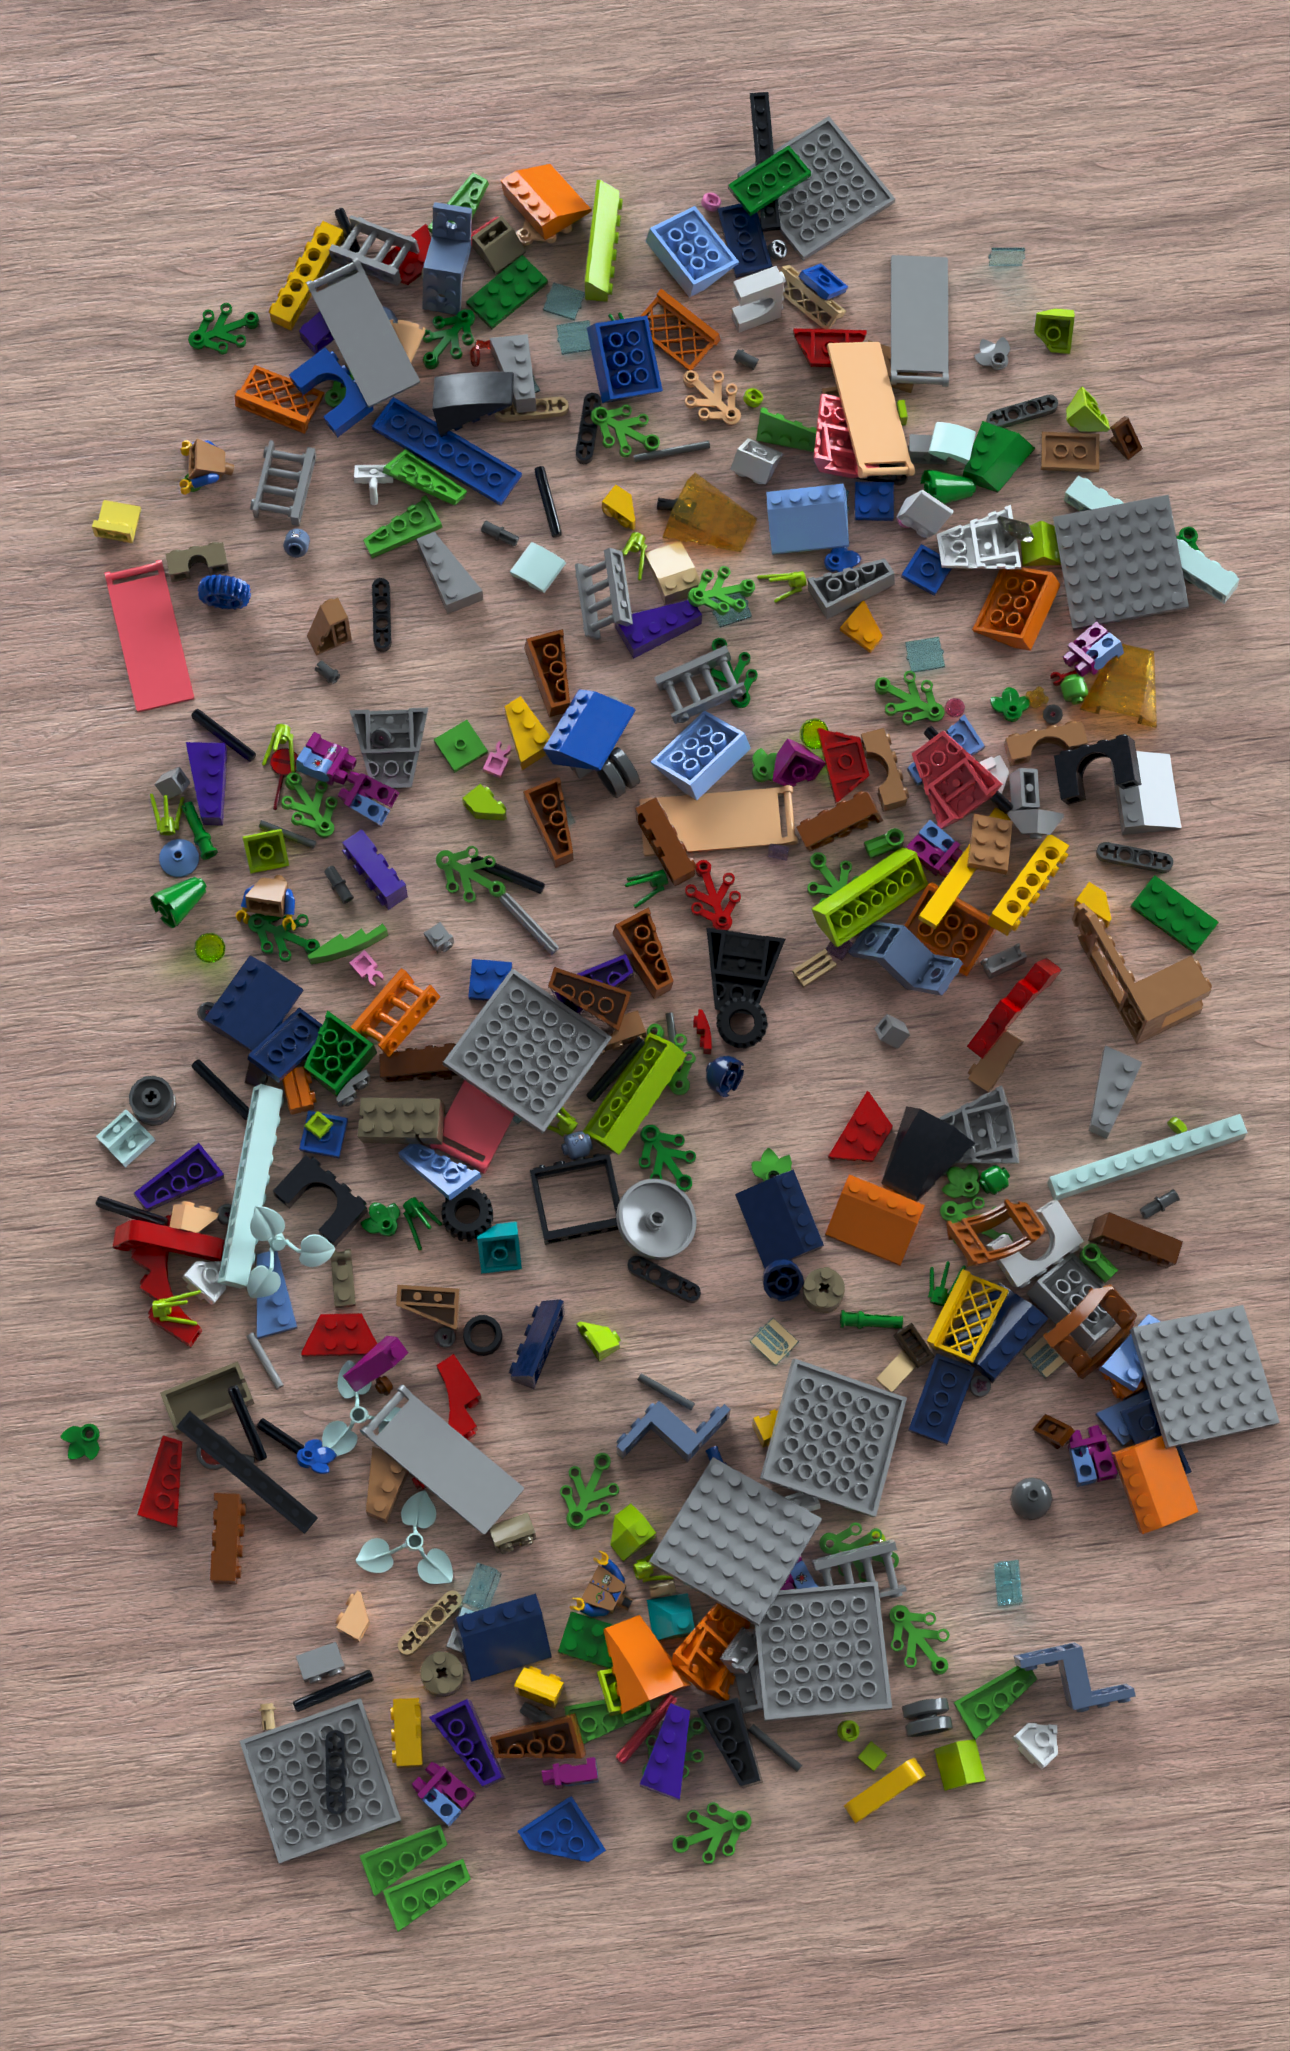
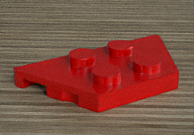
M424 224L410 235L417 240L419 253L416 254L409 251L400 264L398 270L401 277L400 283L409 285L422 275V269L431 242L427 224ZM394 247L386 254L381 263L391 265L400 252L401 247Z
M793 328V335L810 367H832L827 345L829 343L863 342L866 338L867 330Z
M818 728L817 734L826 763L834 801L838 803L870 776L861 739L857 736L844 735V733Z
M867 1091L830 1152L829 1159L874 1161L893 1129V1125L870 1092Z
M362 1313L320 1314L301 1355L302 1357L366 1355L377 1345V1342Z

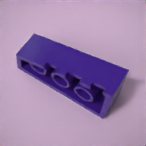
M320 311L299 330L301 340L314 354H317L334 340Z
M686 600L633 613L632 625L624 626L615 623V628L634 659L701 625L702 614L698 607L691 605Z
M624 954L577 974L619 987L633 976V969L627 955ZM552 990L556 999L581 1015L585 1012V1010Z
M463 1700L429 1717L482 1787L487 1788L505 1779L471 1700Z

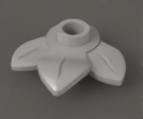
M1001 337L996 344L982 339L980 342L981 353L976 354L974 358L982 366H991L995 370H1002L1008 364L1009 343L1004 337Z

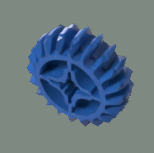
M220 574L217 576L211 575L201 579L198 586V596L208 606L236 610V608L242 609L247 606L251 598L250 585L240 578L237 579L234 576L230 577Z

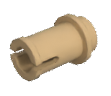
M667 1579V1582L649 1585L651 1598L668 1594L673 1596V1593H676L674 1580L670 1581Z
M273 1703L261 1704L259 1711H261L262 1730L276 1728L274 1719L276 1707H273Z

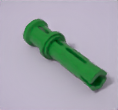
M193 802L184 803L181 809L195 836L194 843L201 851V858L207 860L214 857L218 853L217 848L213 847L211 835L205 831Z
M841 1310L840 1328L850 1326L857 1327V1329L863 1327L902 1329L903 1316L864 1314L862 1311L854 1313L845 1312V1310Z

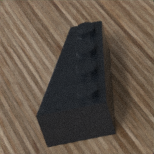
M733 1698L697 1709L740 1787L746 1788L763 1783L740 1700Z

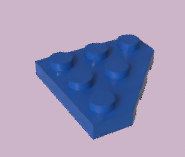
M572 1796L518 1830L519 1835L531 1851L587 1863L606 1851Z

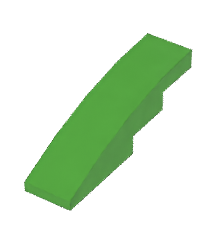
M382 923L368 934H365L361 928L347 939H344L340 933L309 954L308 960L313 965L357 953L387 937V928Z

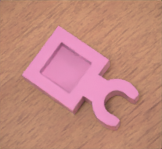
M501 741L496 744V754L490 752L483 767V772L498 778H502L509 759L505 758V756H508L511 752V745H508L506 750L500 749Z
M365 950L349 962L350 966L362 979L368 976L371 986H376V983L373 981L374 977H379L382 981L384 980L383 974L380 971H375L378 967L377 963Z

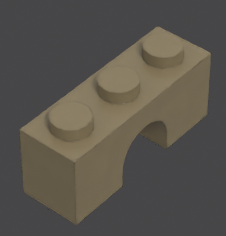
M212 542L207 546H192L186 550H172L170 553H166L172 582L191 579L190 568L195 563L206 564L210 575L229 571L223 542Z

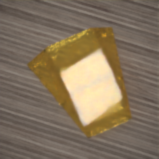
M695 472L687 480L671 511L663 538L679 539L681 542L690 541L696 542L698 545L706 546L707 544L716 546L715 548L741 552L757 518Z
M1122 644L1124 654L1120 657H1113L1101 669L1080 710L1099 714L1100 709L1138 717V724L1157 728L1154 651Z

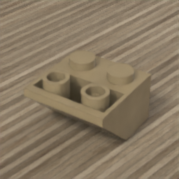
M502 216L472 236V248L495 274L526 253L514 229Z
M528 1513L496 1523L489 1529L497 1553L507 1554L514 1550L513 1547L519 1545L527 1547L533 1544V1540H536V1533Z

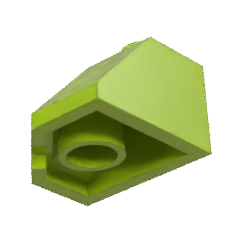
M1050 309L1036 313L1034 333L1045 343L1050 352L1070 354L1075 319L1074 310Z
M1080 387L1066 409L1068 424L1083 432H1108L1110 430L1109 421L1105 414L1100 415L1101 411L1097 406L1098 403L1086 389Z
M578 1322L576 1324L578 1331L599 1362L620 1349L619 1342L621 1339L615 1330L611 1332L609 1327L585 1322Z
M629 1504L614 1516L611 1547L624 1562L652 1541L657 1533L646 1518L632 1504Z

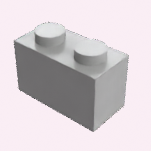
M1019 768L1009 774L1011 804L1013 805L1011 811L1040 808L1038 769Z
M336 1642L296 1656L305 1683H317L322 1680L321 1677L328 1674L330 1677L341 1674V1670L345 1669Z

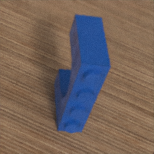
M325 347L291 372L289 377L302 395H305L315 386L327 380L338 381L345 386L346 395L344 400L323 416L327 426L338 438L371 413L374 408L373 406L368 407L355 380H352L349 376L350 372L345 365L341 366L337 362L339 360L337 355L333 351L329 352Z

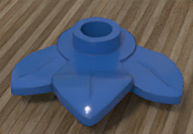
M848 547L832 548L831 553L826 555L824 564L826 569L831 572H842L846 568L853 569L852 567L861 561V556L854 551H848Z
M313 1439L305 1443L304 1448L298 1451L296 1458L299 1466L311 1468L319 1474L329 1473L327 1464L332 1462L337 1454L329 1447H322L321 1440Z

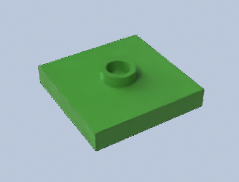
M468 720L434 739V743L454 773L488 753V750Z

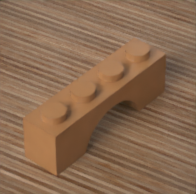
M1069 721L1065 725L1058 727L1057 725H1051L1044 730L1038 731V729H1033L1026 734H1011L1005 739L1004 747L1009 765L1015 766L1028 763L1032 751L1041 744L1052 743L1060 746L1063 750L1072 751L1079 749L1078 747L1081 745H1088V740L1082 721Z
M884 728L862 733L860 739L865 758L878 761L887 772V779L878 787L877 793L883 812L906 806L909 793L907 788L902 785L903 775L901 769L897 770V756L895 751H891L890 745H892L889 733L886 734Z
M638 1010L624 1015L619 1032L615 1030L610 1035L612 1039L600 1056L604 1055L605 1051L611 1049L613 1051L622 1049L624 1045L631 1043L637 1036L642 1040L646 1038V1031Z

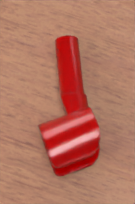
M1075 670L1065 674L1053 672L1050 675V679L1058 677L1059 680L1053 682V685L1059 686L1062 680H1064L1063 678L1077 674Z

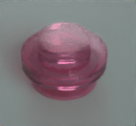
M952 698L946 702L945 711L949 716L959 717L964 713L965 705L962 700Z

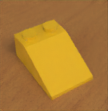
M530 1666L527 1669L524 1667L515 1682V1693L555 1709L564 1687L561 1677L554 1674H549L548 1677L541 1674L542 1670Z

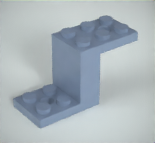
M434 202L432 238L423 266L422 309L454 315L461 311L462 280L471 252L472 208ZM449 220H452V221H454L456 224H452V223H450V222H448V221H449Z
M877 921L861 931L848 951L852 957L877 961L907 990L941 996L947 991L949 984L959 973V969L963 965L959 958L934 955L905 926Z
M660 1401L656 1405L652 1403L645 1410V1416L642 1419L638 1418L631 1425V1431L628 1434L624 1433L617 1440V1454L623 1459L652 1430L688 1463L730 1418L731 1409L725 1404L721 1408L717 1406L710 1414V1420L707 1423L703 1421L696 1429L697 1432L695 1434Z
M1075 1642L1014 1655L1015 1664L1020 1668H1024L1025 1671L1037 1669L1039 1664H1045V1666L1058 1664L1066 1704L1077 1712L1088 1711L1089 1707L1097 1705L1098 1708L1107 1707L1113 1701H1118V1703L1129 1702L1131 1697H1136L1134 1688L1127 1683L1091 1691L1082 1646Z

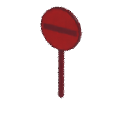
M288 748L276 750L270 759L272 770L280 775L273 806L274 810H277L284 776L292 773ZM294 752V762H295V772H296V759L298 758V755H297V753Z

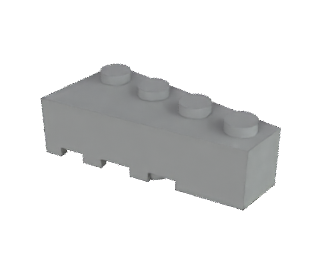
M528 334L490 338L491 353L500 372L514 373L512 402L517 413L536 411Z
M435 532L417 538L418 550L447 614L483 600L482 589Z
M886 559L861 564L857 568H846L842 572L834 574L830 572L823 574L822 577L807 578L808 591L826 619H829L895 585V573Z
M1105 1045L1088 1131L1107 1139L1142 1062Z

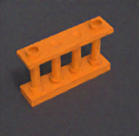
M402 968L351 1026L352 1029L366 1039L370 1036L380 1042L378 1046L387 1057L392 1055L440 999V995L432 985L429 984L424 991L413 985L415 983L414 980ZM407 991L418 996L411 1006L400 1000ZM394 1006L405 1011L399 1021L387 1015ZM381 1021L393 1027L386 1036L374 1030Z

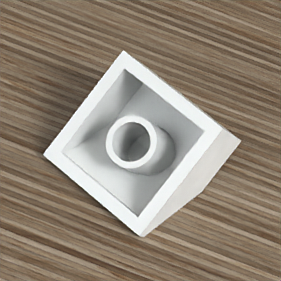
M748 438L737 449L730 470L735 471V474L738 476L751 478L757 484H766L771 479L783 453Z
M921 490L905 499L896 518L901 520L903 525L916 530L919 536L929 538L939 531L954 511L924 490Z

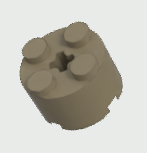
M829 1267L812 1271L806 1277L803 1286L805 1304L815 1312L829 1313L834 1311L842 1302L845 1292L844 1281L836 1271ZM820 1288L828 1289L827 1293L824 1291L820 1293Z
M438 1651L428 1656L423 1662L421 1680L430 1694L437 1697L450 1696L455 1694L463 1684V1668L458 1658L453 1654ZM446 1670L447 1677L439 1679L438 1672Z

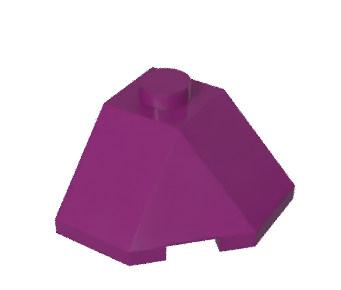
M787 738L776 755L772 780L783 786L790 785L794 787L798 782L804 780L808 782L816 779L826 763L804 745Z

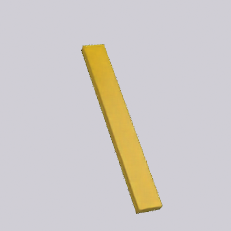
M996 807L989 815V817L1011 821L1008 814H1005ZM969 845L918 917L920 921L936 929L977 870L967 867Z

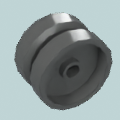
M615 747L611 751L600 771L595 770L603 785L615 798L626 793V787L631 789L640 784V778L635 767L619 747Z
M145 1076L137 1080L131 1087L129 1104L139 1121L146 1125L157 1126L169 1121L174 1115L176 1097L169 1083L163 1078Z
M947 1698L920 1700L902 1706L903 1718L915 1720L905 1726L907 1737L932 1735L953 1729L951 1717L937 1716L949 1710Z

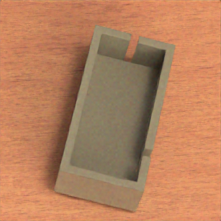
M361 1097L359 1115L362 1119H359L357 1137L363 1143L421 1144L422 1141L424 1144L442 1145L445 1104L441 1099Z
M238 1361L160 1392L177 1435L183 1432L176 1426L189 1411L205 1424L236 1412L227 1391L231 1386H238L246 1407L255 1404Z

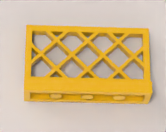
M962 1269L927 1339L929 1346L935 1350L940 1349L973 1363L1009 1292L1008 1289L971 1275L969 1271ZM973 1283L982 1284L983 1291L972 1294L971 1287ZM995 1290L1001 1292L999 1299L990 1301L988 1293ZM986 1295L988 1303L977 1307L974 1298ZM972 1300L974 1308L963 1312V1303ZM990 1307L992 1312L990 1317L981 1319L979 1311ZM977 1313L979 1321L968 1325L965 1316ZM963 1318L965 1326L954 1330V1321ZM981 1325L983 1330L981 1335L972 1337L970 1329ZM967 1330L970 1339L959 1343L956 1334ZM954 1336L955 1345L950 1347L943 1345L946 1338ZM972 1343L974 1349L971 1355L962 1353L961 1347Z

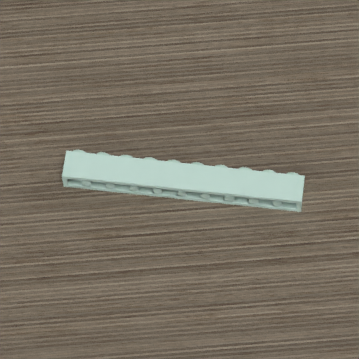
M1079 475L1067 489L1064 497L1066 503L1080 512L1123 503L1120 499L1111 497L1106 490L1094 486L1089 479L1082 478ZM1177 539L1184 579L1225 604L1238 587L1239 578L1232 571L1222 568L1217 561H1211L1201 551L1189 547L1188 543L1184 540Z
M264 1084L253 1087L218 1277L219 1284L239 1289L247 1287L251 1266L256 1257L254 1249L258 1240L251 1234L250 1223L255 1206H263L266 1201L265 1189L270 1180L268 1172L273 1162L272 1150L277 1141V1136L275 1135L276 1128L280 1124L279 1112L284 1103L282 1089Z
M1241 1114L1051 1176L1047 1184L1053 1200L1058 1201L1242 1140L1248 1132Z

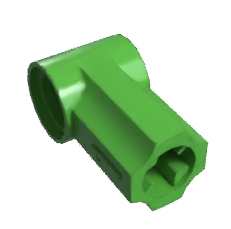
M894 828L886 834L865 841L864 846L869 858L872 859L890 851H897L903 847L904 835L901 830ZM891 837H898L900 841L892 843L889 839Z
M1087 1244L1080 1252V1260L1085 1265H1088L1104 1283L1118 1271L1101 1253L1100 1248L1096 1244ZM1091 1250L1094 1253L1095 1258L1089 1259L1086 1256L1085 1251Z

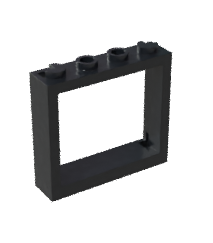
M598 1153L593 1155V1158L585 1159V1157H578L573 1162L565 1163V1161H558L553 1163V1166L545 1167V1165H539V1167L530 1170L545 1245L619 1230L616 1218L548 1231L538 1184L539 1179L605 1166L616 1215L620 1199L610 1154L599 1155Z

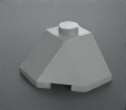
M1041 809L1008 812L1009 818L1022 834L1030 835L1031 839H1042L1043 835H1051L1064 818L1063 813Z

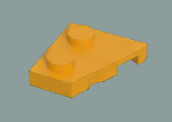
M865 601L859 604L840 627L842 633L870 653L883 638Z

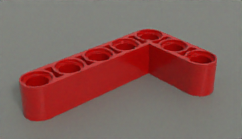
M129 1220L115 1228L112 1248L120 1251H131L139 1246H145L209 1261H221L225 1240L145 1221Z

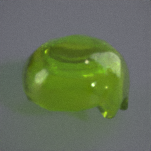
M817 718L806 720L799 732L802 743L810 749L821 748L817 729L823 728L828 731L825 722Z
M205 933L196 940L194 950L201 961L213 963L221 960L225 954L226 946L223 939L217 934Z

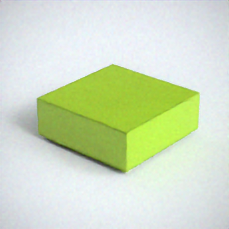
M898 400L896 404L901 425L905 426L908 419L905 400Z
M317 1111L304 1127L321 1140L333 1126V1123Z
M871 1741L857 1758L874 1772L886 1758L887 1754Z

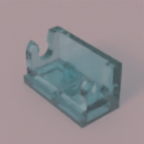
M1019 1560L995 1563L997 1605H1021L1023 1600Z
M477 1563L463 1603L479 1610L488 1608L502 1574L495 1568Z

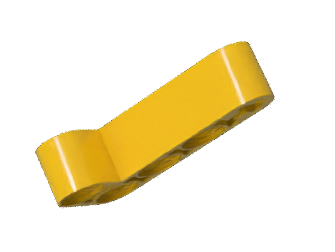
M915 1758L909 1759L843 1806L856 1824L905 1789L926 1777V1774Z

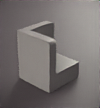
M177 767L162 774L154 785L163 797L166 795L170 799L183 793L191 782L182 769Z
M888 1014L875 1027L879 1039L895 1048H899L910 1036L905 1023Z

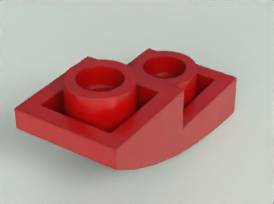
M698 1009V1016L694 1015L693 1028H697V1034H700V1047L703 1048V1054L711 1055L712 1039L710 1026L703 1010Z

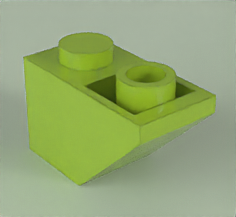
M479 784L462 798L463 805L475 819L504 821L507 818L506 807L501 801L497 802L493 798L494 794L488 787L484 788Z

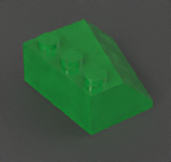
M982 421L972 447L970 460L965 465L963 476L972 478L976 486L998 493L1014 472L1024 463L1025 459L1032 454L1035 447L1019 433Z
M327 1010L325 1021L322 1027H320L319 1035L315 1045L312 1046L304 1068L325 1089L338 1097L343 1087L366 1067L377 1054L373 1043Z

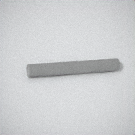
M254 1332L250 1333L246 1337L275 1388L283 1387L282 1381Z

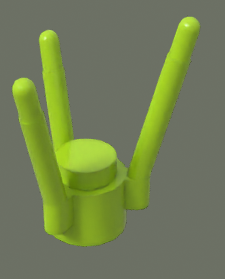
M632 532L622 553L624 557L629 550L634 553L641 550L638 580L641 581L645 550L647 548V545L644 543L646 538L641 533Z
M803 571L757 576V579H769V582L788 580L790 588L794 587L793 590L774 600L775 603L794 593L801 592L802 587L807 585Z
M277 724L275 726V731L272 733L262 765H266L272 748L273 751H276L279 744H286L288 741L291 772L294 773V735L290 734L291 728L288 725Z
M150 794L157 831H160V834L164 836L175 835V830H179V821L182 813L181 806L185 798L181 797L176 819L173 821V817L168 815V798L164 795V817L160 820L154 795Z
M562 1107L560 1111L564 1116L560 1113L556 1115L560 1119L557 1124L560 1128L549 1125L547 1129L563 1137L565 1134H572L578 1123Z
M201 1290L153 1301L154 1318L160 1317V1321L197 1325L196 1321L170 1317L167 1314H171V1307L188 1303L187 1300H177L201 1294Z
M654 1553L643 1559L636 1560L637 1563L633 1564L637 1580L642 1579L643 1583L674 1579L666 1575L650 1576V1574L654 1573L653 1568L655 1567L647 1561L651 1559Z

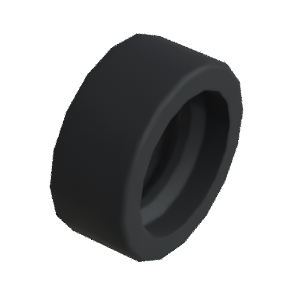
M478 1315L472 1317L466 1323L463 1329V1340L471 1353L478 1356H487L493 1354L499 1348L502 1342V1330L494 1318L488 1315ZM487 1324L493 1328L495 1338L489 1346L478 1347L472 1342L470 1338L471 1331L476 1325Z

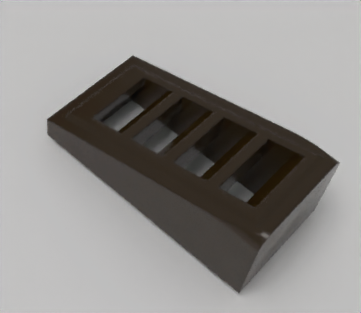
M912 1323L893 1335L917 1369L935 1357ZM910 1332L912 1335L904 1340L903 1336ZM915 1338L917 1342L909 1347L907 1343ZM920 1345L922 1349L913 1354L911 1350ZM925 1352L927 1355L918 1361L916 1357Z

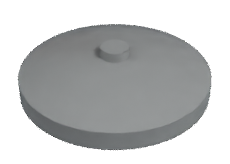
M661 1179L643 1180L631 1186L619 1201L616 1213L617 1226L623 1240L636 1253L650 1259H668L678 1255L692 1241L696 1230V1213L688 1196L676 1185Z

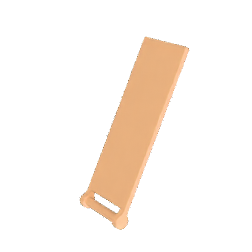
M829 343L827 349L858 466L859 478L882 475L914 476L915 467L911 463L880 343ZM865 464H905V467L867 468Z
M790 785L778 788L706 793L698 800L689 795L657 798L661 807L665 810L670 824L675 827L678 839L684 843L687 849L686 853L798 844V837L795 836L791 795L793 787ZM778 794L784 795L788 836L782 838ZM653 798L640 799L639 804L642 805ZM642 832L644 856L656 855Z

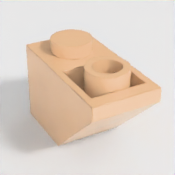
M183 1201L182 1204L173 1205L169 1227L198 1233L218 1217V1213L212 1212L210 1207L199 1206L197 1208L194 1207L195 1203Z
M357 1590L355 1595H350L346 1602L348 1607L345 1613L341 1612L335 1623L338 1624L336 1627L338 1631L360 1642L370 1622L363 1596Z

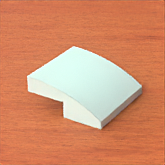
M937 422L928 453L944 461L950 457L966 465L970 460L976 432L963 426Z
M531 542L510 573L513 577L527 582L531 588L545 593L566 562L549 550Z
M124 1110L96 1136L124 1167H127L155 1141L154 1137L128 1110Z

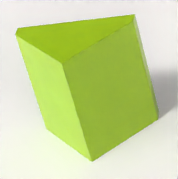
M1039 521L1020 529L1022 566L1061 565L1055 526Z
M282 829L243 836L250 874L289 866Z
M612 1669L600 1670L597 1672V1677L609 1717L620 1714V1707L622 1705L620 1697L617 1696L616 1688L618 1686L615 1675L613 1676Z
M975 1739L957 1741L934 1749L944 1791L986 1781Z

